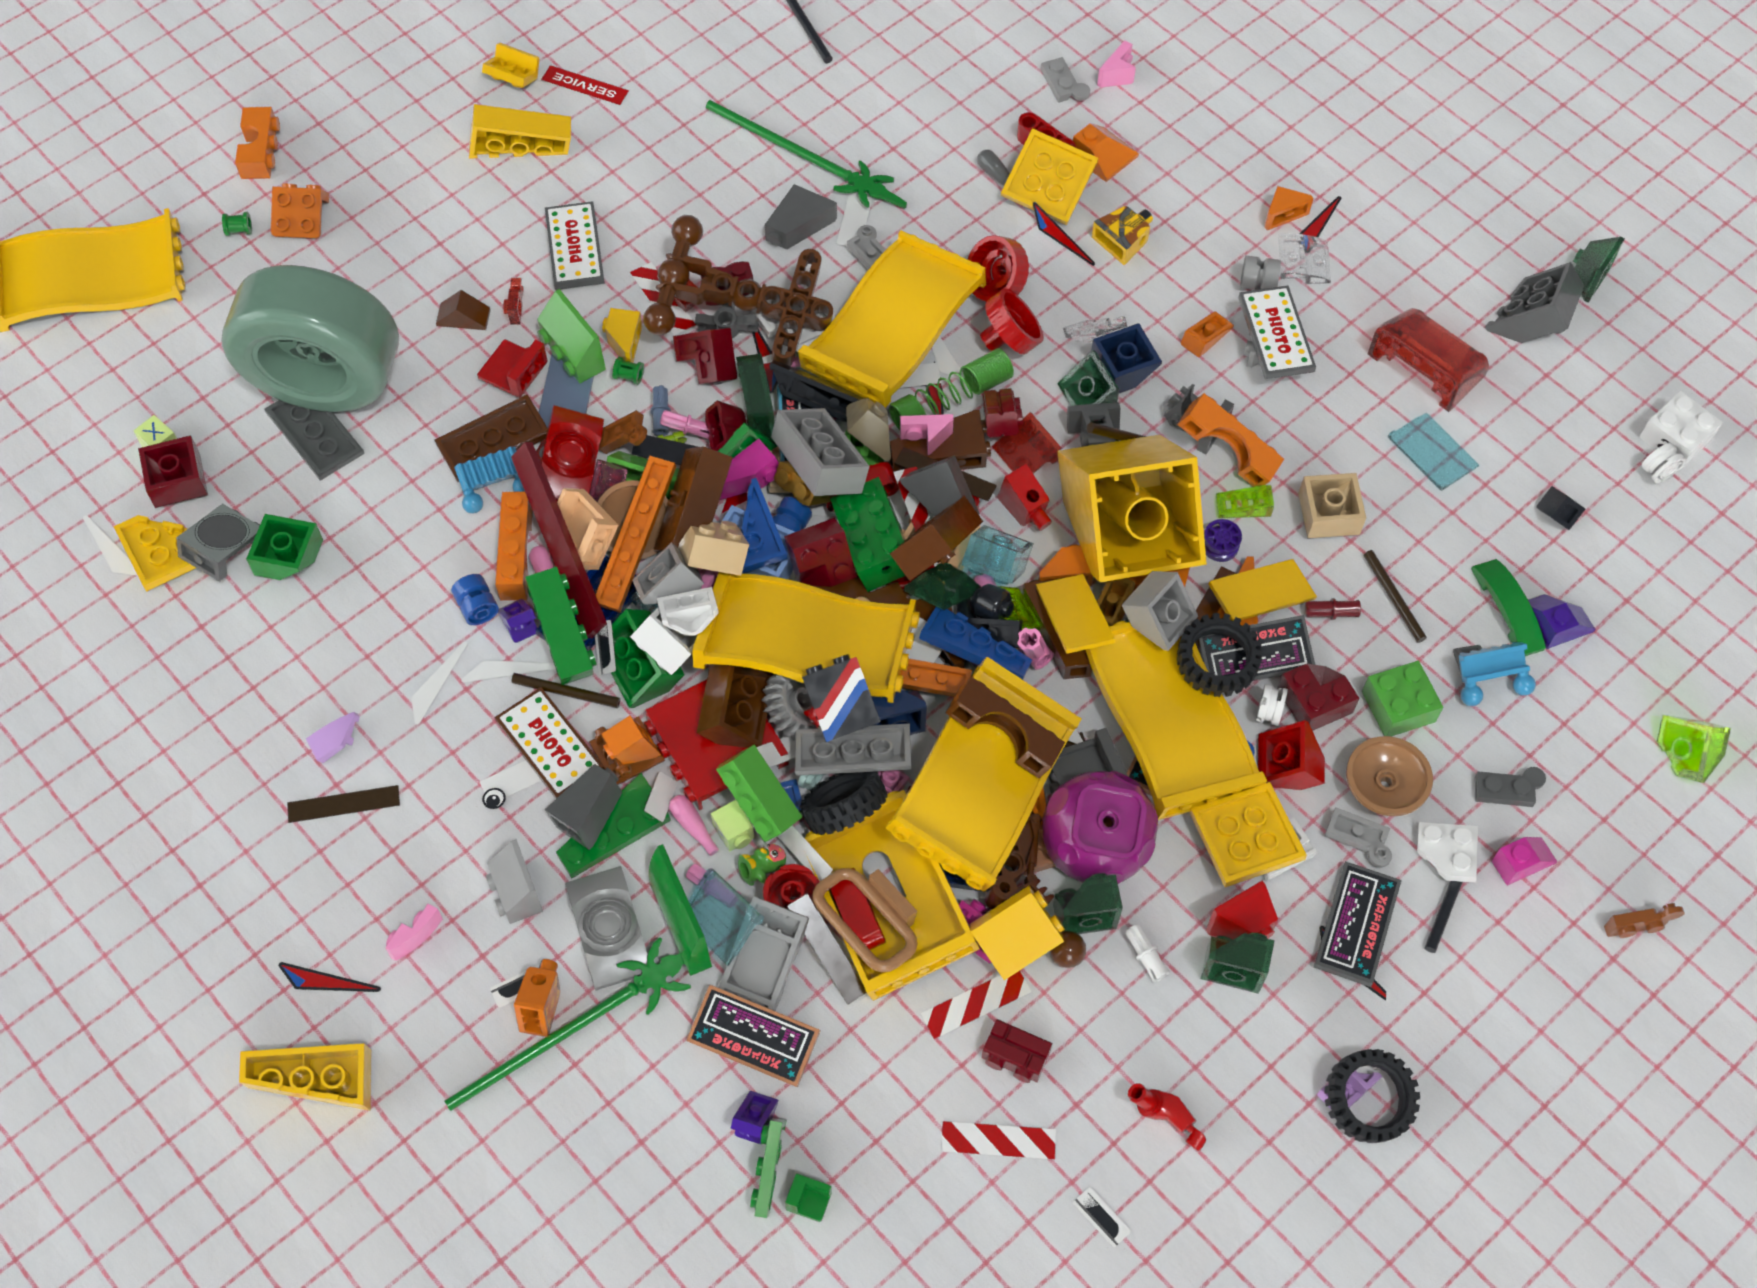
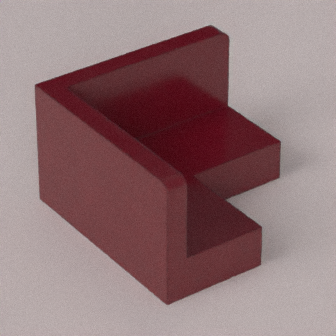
M731 328L673 336L676 362L695 359L699 384L737 379Z

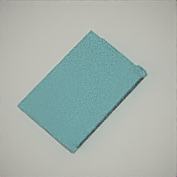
M1427 412L1397 431L1393 430L1387 436L1440 491H1443L1479 467V464Z
M713 868L705 872L688 900L705 936L707 946L727 966L739 954L755 926L760 925L764 920V916Z

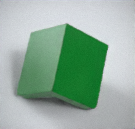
M796 1173L785 1201L786 1211L821 1222L832 1195V1186Z

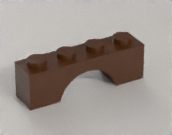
M972 676L959 688L945 712L967 729L978 724H990L1000 728L1009 736L1015 747L1016 763L1038 779L1052 768L1065 744L1052 731L1038 724L1031 716L1021 712L1010 704L1008 700L1000 697L987 688L984 683L977 681Z

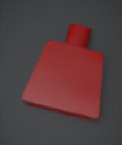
M1025 464L1006 475L997 496L999 501L1021 526H1026L1033 522L1039 531L1047 528L1052 523V520L1045 512L1050 500L1028 465Z

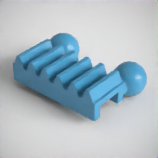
M508 447L506 450H499L494 454L489 453L485 457L480 456L476 460H468L466 463H459L454 467L464 494L462 506L466 512L477 513L483 508V499L474 492L476 489L514 477L513 491L525 492L511 459L512 455L516 452L515 447Z
M1513 642L1510 645L1503 644L1500 647L1493 646L1490 649L1483 648L1480 651L1460 653L1462 682L1465 683V687L1460 694L1463 703L1468 706H1476L1483 700V691L1476 685V682L1517 674L1513 681L1515 692L1523 696L1530 695L1535 690L1536 682L1529 675L1530 666L1526 665L1524 650L1527 649V644Z

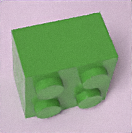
M1419 660L1368 676L1362 689V694L1384 736L1392 737L1435 723L1444 708Z

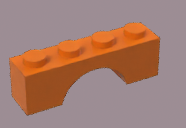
M1205 393L1190 404L1177 424L1197 441L1208 436L1218 437L1226 441L1233 448L1237 456V474L1257 490L1272 480L1284 461V458L1273 447L1268 446L1257 437L1255 432L1246 428L1234 415L1224 410L1213 398Z
M502 492L495 583L500 601L528 599L525 577L529 576L527 540L529 531H532L533 510L525 492Z

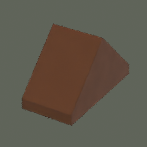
M460 290L440 304L436 326L486 330L491 309L473 296Z

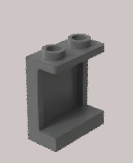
M1107 728L1096 730L1093 739L1063 748L1048 776L1051 782L1049 785L1051 794L1060 785L1084 772L1113 770L1128 776Z

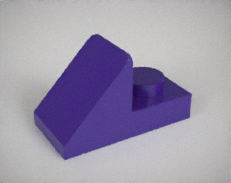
M523 599L499 608L498 614L513 642L518 643L538 633V628L534 621L536 619L534 612Z
M750 1090L734 1115L730 1129L735 1130V1136L761 1144L764 1125L769 1126L779 1100Z

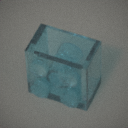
M983 525L971 535L961 565L968 567V571L973 574L992 576L993 580L997 583L1004 585L1013 584L1024 573L1034 543Z

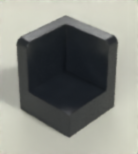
M1551 486L1536 506L1537 509L1568 530L1572 528L1585 511L1583 506Z

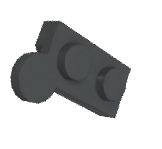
M1538 767L1527 768L1522 776L1478 771L1475 775L1476 802L1533 807L1536 803L1535 789H1539L1545 784L1546 775Z

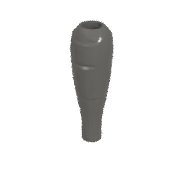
M981 151L977 156L979 166L1004 186L1010 175L1007 168L993 151Z

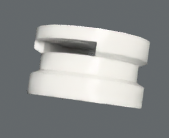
M1667 443L1657 448L1642 463L1643 469L1652 474L1650 477L1655 483L1663 482L1672 477L1686 462L1682 454L1676 453L1677 449L1672 443Z
M1265 683L1256 721L1261 723L1271 721L1272 725L1278 727L1288 689H1275L1272 685Z

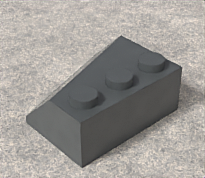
M1569 262L1525 277L1510 295L1512 301L1497 311L1499 317L1496 321H1489L1485 326L1486 330L1519 343L1553 333L1560 334L1567 330L1584 288V284L1572 263Z

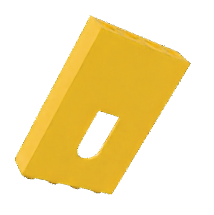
M905 790L888 793V797L885 798L886 802L881 804L882 807L879 810H875L874 814L870 817H864L865 820L863 822L854 823V826L849 829L845 827L841 832L837 833L835 830L833 834L828 835L827 833L819 835V833L815 834L813 831H810L805 837V840L833 869L831 873L841 868L851 869L854 867L867 880L863 872L864 859L873 852L886 854L906 894L905 898L917 910L914 924L910 927L917 937L918 945L916 952L910 959L890 972H878L870 968L844 940L866 992L873 1001L980 949L940 863L932 858L922 856L918 853L917 848L907 842L897 840L892 835V832L886 829L887 824L892 820L907 795ZM829 889L824 897L827 903L842 918L832 891ZM870 902L886 940L885 944L870 951L878 959L888 960L902 950L906 942Z

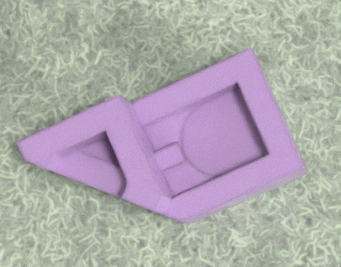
M352 712L340 717L306 738L317 761L324 763L343 749L346 744L352 746L354 738L351 735L354 724L359 722L360 718L357 713Z
M1355 1070L1346 1083L1345 1095L1348 1107L1350 1108L1382 1078V1075L1377 1072H1373L1372 1075L1357 1073ZM1324 1086L1317 1096L1325 1103L1328 1094H1324Z

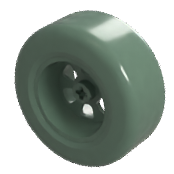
M277 265L260 269L242 281L236 291L224 324L221 341L225 356L232 367L246 381L262 392L288 404L310 410L345 412L363 408L381 396L387 385L398 350L399 332L394 318L388 309L374 295L354 282L339 275L312 267Z

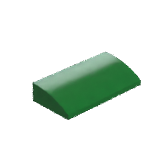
M659 845L650 861L649 883L689 975L692 976L712 967L705 936L664 845Z

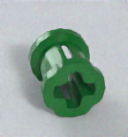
M244 212L243 215L230 216L227 213L222 214V227L225 236L239 232L251 234L252 221L249 212Z
M618 357L613 366V379L618 380L622 378L630 380L635 385L641 383L644 374V363L638 362L636 364L624 361L623 357Z

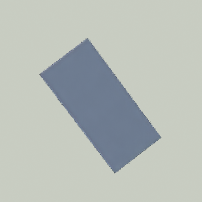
M553 354L551 355L539 414L547 427L549 426L554 405L584 414L587 413L594 379L593 376L579 383L574 376L570 377L566 373L563 361L561 359L557 361Z

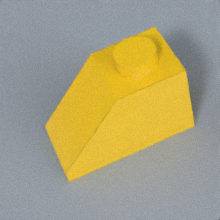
M610 308L608 318L604 317L602 331L606 333L607 342L619 357H623L624 361L633 363L643 327L640 311Z

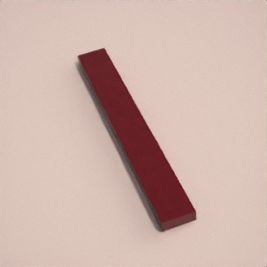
M524 442L512 455L511 459L553 562L558 568L559 574L565 573L570 589L565 591L569 600L573 598L575 600L579 613L576 615L579 625L583 624L587 638H593L607 625L606 619L533 442Z

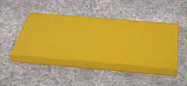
M1294 559L1211 580L1208 583L1226 614L1230 615V620L1234 621L1235 617L1244 620L1317 598Z
M1083 574L1036 584L1038 594L1066 654L1115 643V637Z

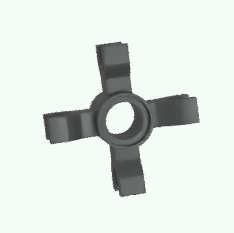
M729 303L722 304V307L714 315L696 314L695 317L698 332L731 328L732 338L736 337L740 330L758 332L759 323L756 321V314L736 316L734 303L732 306H729ZM731 321V323L723 325L724 322Z

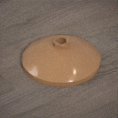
M632 480L615 484L606 490L597 502L619 525L607 550L611 554L640 481ZM666 496L641 560L650 558L658 553L654 551V547L668 507Z
M1380 736L1364 741L1352 752L1346 767V779L1353 796L1367 809L1385 816H1402L1416 811L1425 803L1433 786V772L1425 755L1413 744L1396 737ZM1381 782H1387L1390 787L1383 786Z

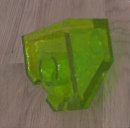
M1662 715L1656 742L1661 751L1667 754L1672 763L1670 767L1676 776L1705 783L1726 754L1731 728L1705 721Z

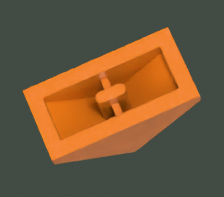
M1277 186L1265 224L1266 230L1268 231L1309 215L1314 199L1312 195Z

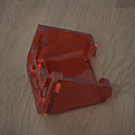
M1410 308L1379 326L1374 333L1367 353L1376 361L1384 355H1387L1386 359L1389 361L1397 356L1434 382L1431 391L1434 393L1439 391L1442 397L1439 406L1448 412L1486 376L1489 369L1488 359L1483 353L1478 352L1429 318L1424 312L1415 308Z

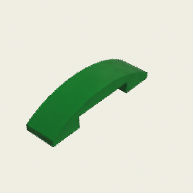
M1497 559L1472 566L1471 570L1482 590L1488 589L1510 629L1507 636L1511 643L1522 642L1527 644V649L1524 650L1525 656L1544 651L1546 646L1537 618L1522 588L1510 571Z

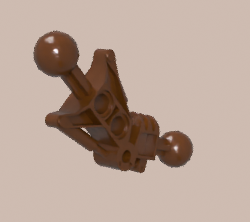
M1032 814L1028 818L1017 842L1004 865L1010 866L1013 871L1007 870L1003 865L996 877L995 884L986 890L984 900L989 908L994 909L1027 886H1030L1034 893L1039 890L1048 904L1054 898L1053 894L1044 895L1048 889L1046 886L1037 888L1041 880L1034 874V867L1037 866L1039 826L1042 821L1039 814ZM1027 869L1024 885L1017 888L1016 882L1019 881ZM1062 931L1064 942L1050 950V956L1058 966L1073 968L1081 964L1085 959L1086 943L1076 932Z

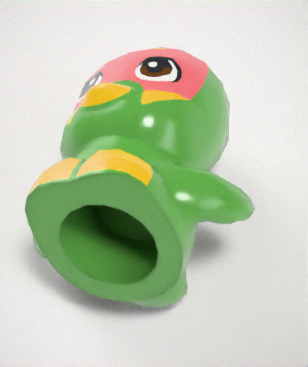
M767 844L768 849L763 846L756 849L753 855L743 854L739 856V873L748 885L753 886L757 880L765 884L767 879L766 873L776 872L786 864V853L779 845Z

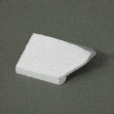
M712 587L657 598L662 624L684 635L695 636L703 632L718 614Z

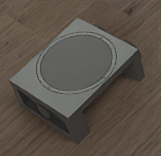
M222 503L176 537L178 557L220 582L227 577L226 560L247 544L253 543L260 524L251 521L237 510H233Z

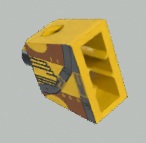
M1123 206L1095 220L1091 238L1120 263L1125 265L1147 243L1150 232L1149 223L1153 221V217L1146 209L1136 214L1128 206Z

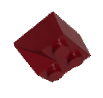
M191 435L138 448L145 489L155 508L208 495L200 452Z
M835 518L784 536L797 582L811 586L832 587L857 577L845 532Z
M1304 664L1283 673L1277 688L1288 689L1285 703L1296 721H1308L1312 731L1352 714L1360 699L1345 675L1329 667L1314 664Z

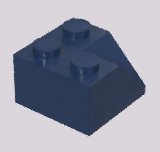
M1139 323L1093 339L1090 358L1112 396L1136 388L1162 364V360Z
M901 690V693L896 692L893 703L887 702V697L871 696L881 721L874 725L910 724V735L926 732L927 705L917 690L911 692Z

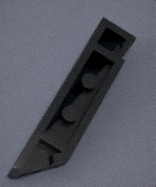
M774 360L769 365L770 369L774 372L779 384V390L783 396L814 409L825 408L831 416L847 422L846 407L853 402L865 399L830 381ZM889 405L886 407L888 414L890 412Z

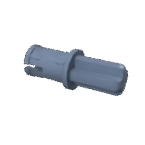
M659 385L652 390L653 406L650 408V413L653 415V434L656 436H666L669 433V427L661 425L660 419L664 410L671 411L668 406V389L663 385Z

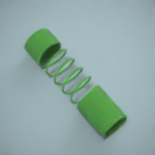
M997 348L962 366L959 374L951 372L948 380L940 377L937 386L929 383L926 387V392L922 389H917L915 396L908 394L890 403L889 411L893 422L900 430V416L927 415L917 400V393L919 391L926 395L933 414L939 415L937 405L928 394L929 386L937 388L941 403L945 409L950 410V403L946 395L939 388L941 380L948 382L954 400L961 405L960 394L950 382L952 374L959 376L961 386L970 399L973 398L972 391L980 395L984 391L1012 378L1014 369L1008 355L1002 349ZM963 381L968 387L971 396L967 393ZM952 388L955 390V392H956V394H957V396H958V398H959V401L956 399V397H955V395H954V393H953ZM941 394L943 395L944 399L946 400L948 407L945 405V403H944V401H943V399H942ZM930 400H931V402L933 403V405H934V407H935V409H936V412L934 411V409H933V407H932V405H931V403H930Z

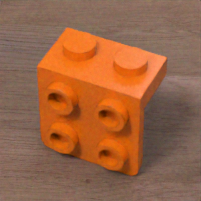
M283 183L282 187L272 186L271 234L275 237L319 238L321 236L322 203H329V193L321 189L319 185H306V188H297L296 184Z

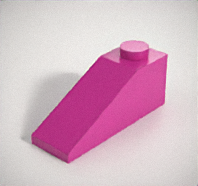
M757 439L732 459L720 500L748 492L751 479L757 478L760 488L775 480L774 476L779 462L760 439Z

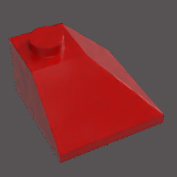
M1303 720L1258 735V771H1263L1267 780L1266 783L1270 782L1273 788L1304 790L1325 784V757L1308 721Z
M1263 880L1214 908L1206 928L1208 935L1245 944H1252L1258 939L1260 942L1269 939L1275 933L1274 928L1278 922V917Z

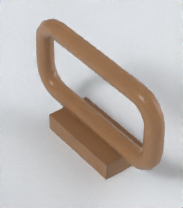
M841 868L821 880L814 888L812 896L817 910L873 970L890 972L910 959L916 952L918 945L917 937L910 927L914 924L917 910L879 869L870 874L867 881L858 871L850 868ZM842 880L853 882L904 938L906 942L905 947L888 960L878 959L826 902L824 895L829 889Z

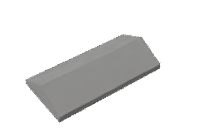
M910 724L868 726L828 742L825 741L821 728L796 730V775L911 769Z

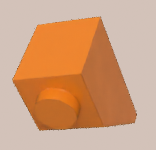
M1073 544L1068 547H1062L1040 571L1038 580L1050 581L1083 574L1088 585L1091 586L1093 576L1081 546Z
M631 715L602 733L606 744L603 745L606 753L612 760L617 758L623 765L657 758L661 755L649 733Z

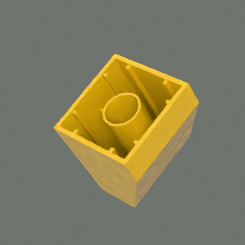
M1160 434L1057 451L1063 504L1090 572L1099 582L1148 575L1152 571L1166 572L1207 565L1198 460L1195 455Z

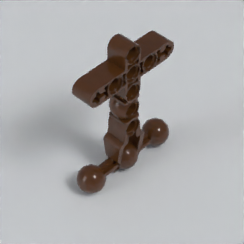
M682 215L675 220L671 228L672 236L676 241L673 252L666 254L667 260L663 261L658 269L657 277L660 284L656 285V289L660 293L657 303L650 305L643 315L644 325L649 332L654 335H664L672 330L676 322L674 311L671 309L674 297L695 305H700L706 301L718 304L729 303V306H732L734 303L742 311L757 309V314L761 312L766 317L780 321L773 343L771 360L792 366L803 328L824 331L832 322L833 306L829 301L813 297L822 260L818 251L805 249L801 252L789 290L777 286L766 287V284H763L761 287L758 282L752 279L738 281V276L733 278L730 274L713 268L709 260L688 256L690 247L698 244L701 240L703 227L698 218L692 215ZM808 264H811L810 272L805 271ZM690 272L704 277L701 280L700 287L686 285ZM803 284L806 285L808 288L802 289L799 288L798 285ZM719 286H725V287H727L728 289H727V290H720V289H718V287H719ZM743 293H750V294H752L753 296H752V297H745V296H743L742 294H743ZM767 300H775L777 303L770 304ZM797 306L802 310L795 311L791 307ZM823 313L827 317L820 318L816 314ZM785 329H793L795 333H787ZM783 345L788 346L785 355L781 354Z

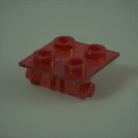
M1031 412L1023 418V425H1018L1019 432L1017 435H1004L992 445V448L1012 471L1027 464L1033 474L1046 462L1056 463L1058 461L1057 451L1062 449Z

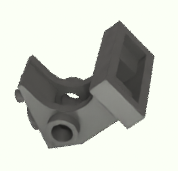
M1194 384L1188 388L1183 386L1180 389L1182 393L1180 395L1175 393L1166 404L1169 408L1163 416L1176 429L1183 430L1177 424L1190 404L1198 398L1193 394ZM1225 399L1221 407L1232 414L1234 403ZM1208 436L1200 439L1197 450L1206 455L1218 437Z
M1119 402L1067 406L1068 433H1080L1081 447L1119 441L1087 432V425L1090 423V420L1101 419V421H1092V423L1120 429L1121 407Z

